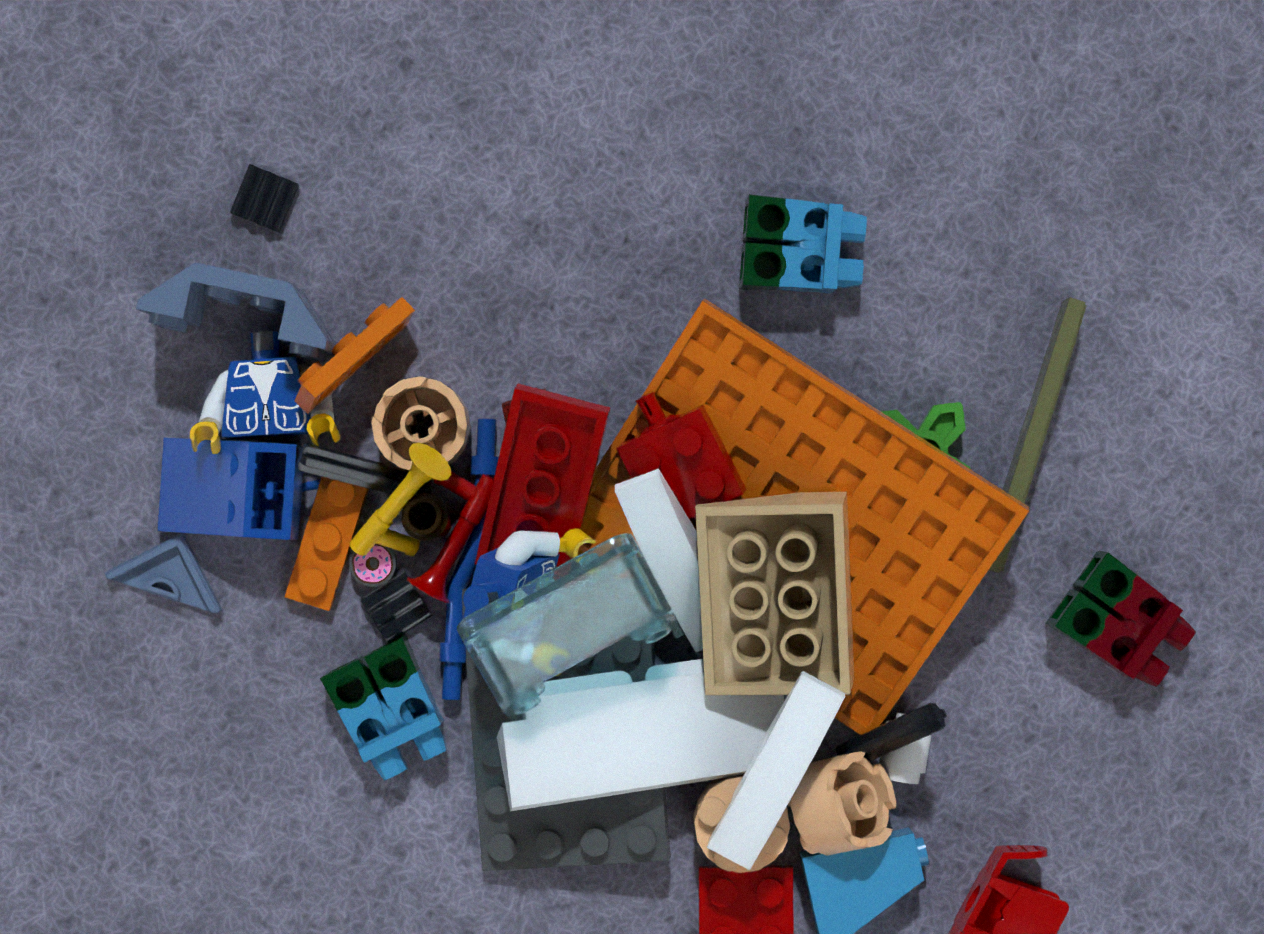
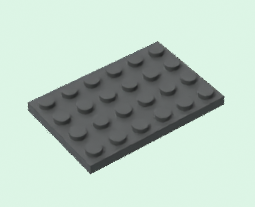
M649 575L570 580L566 589L551 586L537 641L533 642L535 647L542 642H549L568 653V656L557 653L550 659L549 665L562 671V674L559 676H552L534 666L532 660L525 664L493 655L477 637V627L465 623L463 618L482 871L669 861L671 853L665 787L510 811L497 735L502 723L523 720L521 704L523 699L526 698L525 694L528 687L533 683L613 671L628 673L632 678V682L645 681V674L648 669L656 665ZM462 589V614H463V616H464V612H465V608H466V607L464 606V602H463V595H464L466 589Z

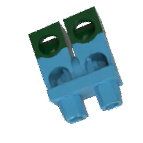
M749 194L745 200L742 242L749 243H745L741 251L739 289L833 293L837 288H850L862 285L863 260L840 258L841 242L863 243L865 241L867 216L843 211V204H825ZM764 242V243L789 244V246L770 245V244H758V243Z
M406 635L367 653L364 657L361 656L324 674L320 678L357 746L363 762L371 760L374 768L384 781L402 773L408 768L398 747L401 744L413 739L424 761L446 751L447 745L440 726L444 719L424 679ZM370 673H372V675H373V677H374V679H375V681H376V683H377V685H378V687H379V689H380V691H381L383 697L381 696V694H380V692H379V690H378V688H377V686H376V684H375V682H374V680H373V678H372V676H371Z

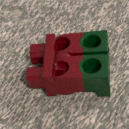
M1097 551L1073 585L1097 600L1114 614L1111 615L1081 592L1069 590L1045 623L1087 650L1122 676L1133 680L1136 678L1155 687L1161 683L1170 666L1153 655L1160 642L1163 640L1174 649L1182 651L1196 634L1191 625L1180 616L1183 612L1180 607L1170 602L1109 552Z

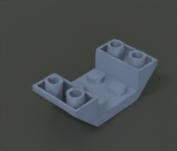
M195 262L137 301L136 309L149 315L148 323L158 325L160 328L186 333L187 325L201 327L207 297H211L212 300L236 306H240L241 298L250 299V305L258 307V310L283 315L278 339L290 345L289 353L296 354V356L323 362L325 353L334 355L331 351L337 344L304 292L290 282Z

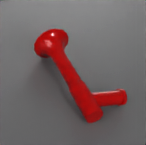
M451 471V476L448 480L440 481L434 479L435 484L442 485L467 501L460 513L461 516L431 567L421 576L407 578V581L439 601L450 603L445 593L447 577L472 531L480 523L487 510L494 481L492 477L483 474L476 486Z

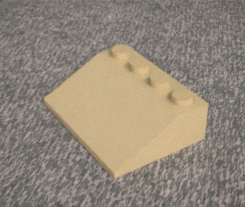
M800 492L696 505L705 695H788L802 671L846 693L845 695H850L854 681L847 492Z

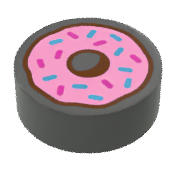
M375 544L365 556H360L352 551L349 559V569L353 578L358 583L367 587H378L387 583L395 575L397 557L393 549Z

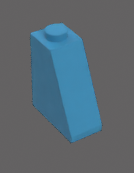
M908 827L892 831L883 844L828 856L821 853L810 854L806 850L799 852L817 934H854L924 881L922 867L929 865V860L923 838L915 839L914 833Z

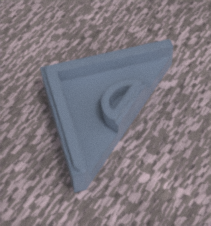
M184 533L104 572L109 580L127 584L173 601L209 611L213 614L222 611Z

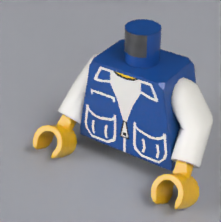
M277 331L250 333L252 360L231 361L228 370L219 375L205 400L199 423L195 424L190 430L192 450L197 452V446L201 441L211 440L212 454L219 453L221 450L219 437L221 430L222 438L226 439L309 434L313 445L319 446V435L329 431L334 442H338L340 434L334 422L332 393L307 414L294 400L301 387L298 379L310 366L303 365L302 360L297 357L280 358L279 334Z
M577 528L570 529L562 538L559 537L557 532L521 530L512 533L499 548L481 555L478 559L472 584L463 595V602L466 607L463 616L464 622L477 627V637L493 655L525 664L532 660V663L538 669L552 676L561 675L562 671L551 667L549 662L554 654L560 653L568 656V653L549 642H542L535 647L533 641H537L560 555L558 552H564L578 564L586 565L592 562L593 557L579 550V548L585 543L594 544L596 543L595 540Z

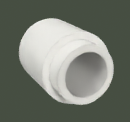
M896 713V718L906 713ZM931 735L880 757L879 763L884 767L891 781L919 784L920 773L926 772Z

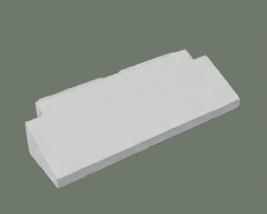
M703 659L652 666L645 674V681L632 682L631 676L624 671H613L533 683L528 687L525 694L526 698L523 699L521 704L523 720L502 723L497 735L510 811L744 775L756 755L758 745L783 705L784 695H705Z

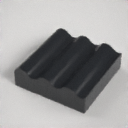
M249 164L230 213L280 233L299 184Z
M406 571L360 598L364 608L387 644L433 616L416 587L407 581L409 576Z

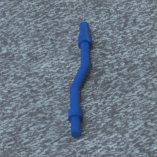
M478 419L476 456H471L470 475H475V486L483 474L493 479L499 459V457H495L496 419ZM486 512L468 538L447 584V598L450 603L446 604L445 642H440L439 661L444 662L442 699L461 700L462 662L466 663V644L463 643L462 589L467 588L476 568L475 561Z

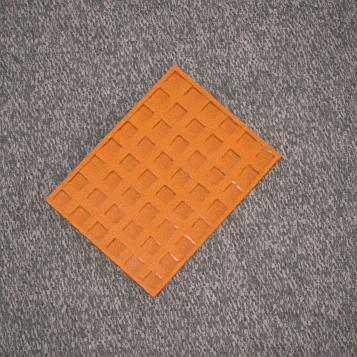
M704 298L643 395L654 391V395L665 416L684 414L704 405L747 489L743 495L732 500L800 492H847L854 681L850 695H845L835 719L861 735L879 727L1029 513V507ZM637 403L596 467L581 529L595 540L596 543H585L581 545L579 550L593 557L592 562L615 577L649 575L650 599L673 613L643 556L615 493V484L631 479L616 448L621 443L640 435L648 426ZM691 521L692 525L697 531L696 521Z

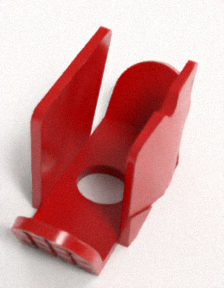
M1034 845L995 846L985 867L979 872L955 916L954 923L948 934H1057L1069 911V905L1065 901L1060 900L1055 892L1000 874L1008 859L1044 858L1048 856L1047 848Z

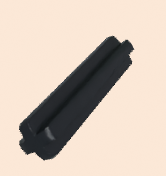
M309 443L304 444L299 449L296 467L300 471L387 494H392L410 471ZM432 480L426 482L414 496L422 493L430 494Z
M928 703L839 744L836 747L837 756L862 751L865 753L864 757L869 762L944 729L946 726L944 718L947 717L944 709H939L936 703Z

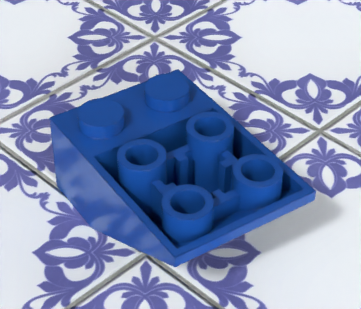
M164 438L157 531L299 540L303 471L296 467L298 451L302 448L301 445L220 440V452L212 454L211 440L201 441L197 446V452H194L190 439Z

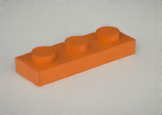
M403 297L397 300L390 308L385 303L377 307L365 320L364 323L368 326L358 336H355L352 332L345 335L332 349L331 352L335 355L325 365H322L319 361L315 362L300 376L298 382L301 384V387L294 401L309 414L407 326L415 309Z
M321 477L284 596L285 598L323 610H331L351 549L350 541L355 536L366 501L368 488Z

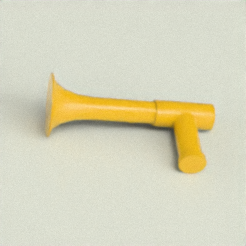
M413 443L409 447V456L412 460L410 471L384 504L372 514L350 541V547L356 554L360 556L367 555L375 544L404 552L405 555L411 557L417 553L420 545L419 540L388 528L392 525L394 518L426 482L432 479L444 481L448 480L451 476V468L448 462L438 451L423 443Z

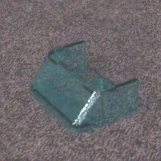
M629 533L614 536L471 613L457 626V631L501 710L511 721L523 720L520 714L533 709L541 702L539 696L546 688L543 682L628 636H631L632 640H644L646 644L662 639L670 631H672L676 639L684 635L632 534Z

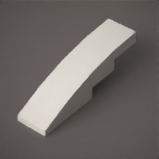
M659 469L615 484V493L633 535L670 609L695 652L703 650L697 531Z
M804 671L801 672L758 745L756 755L735 789L731 803L709 838L708 849L748 870L751 869L821 745L846 693Z

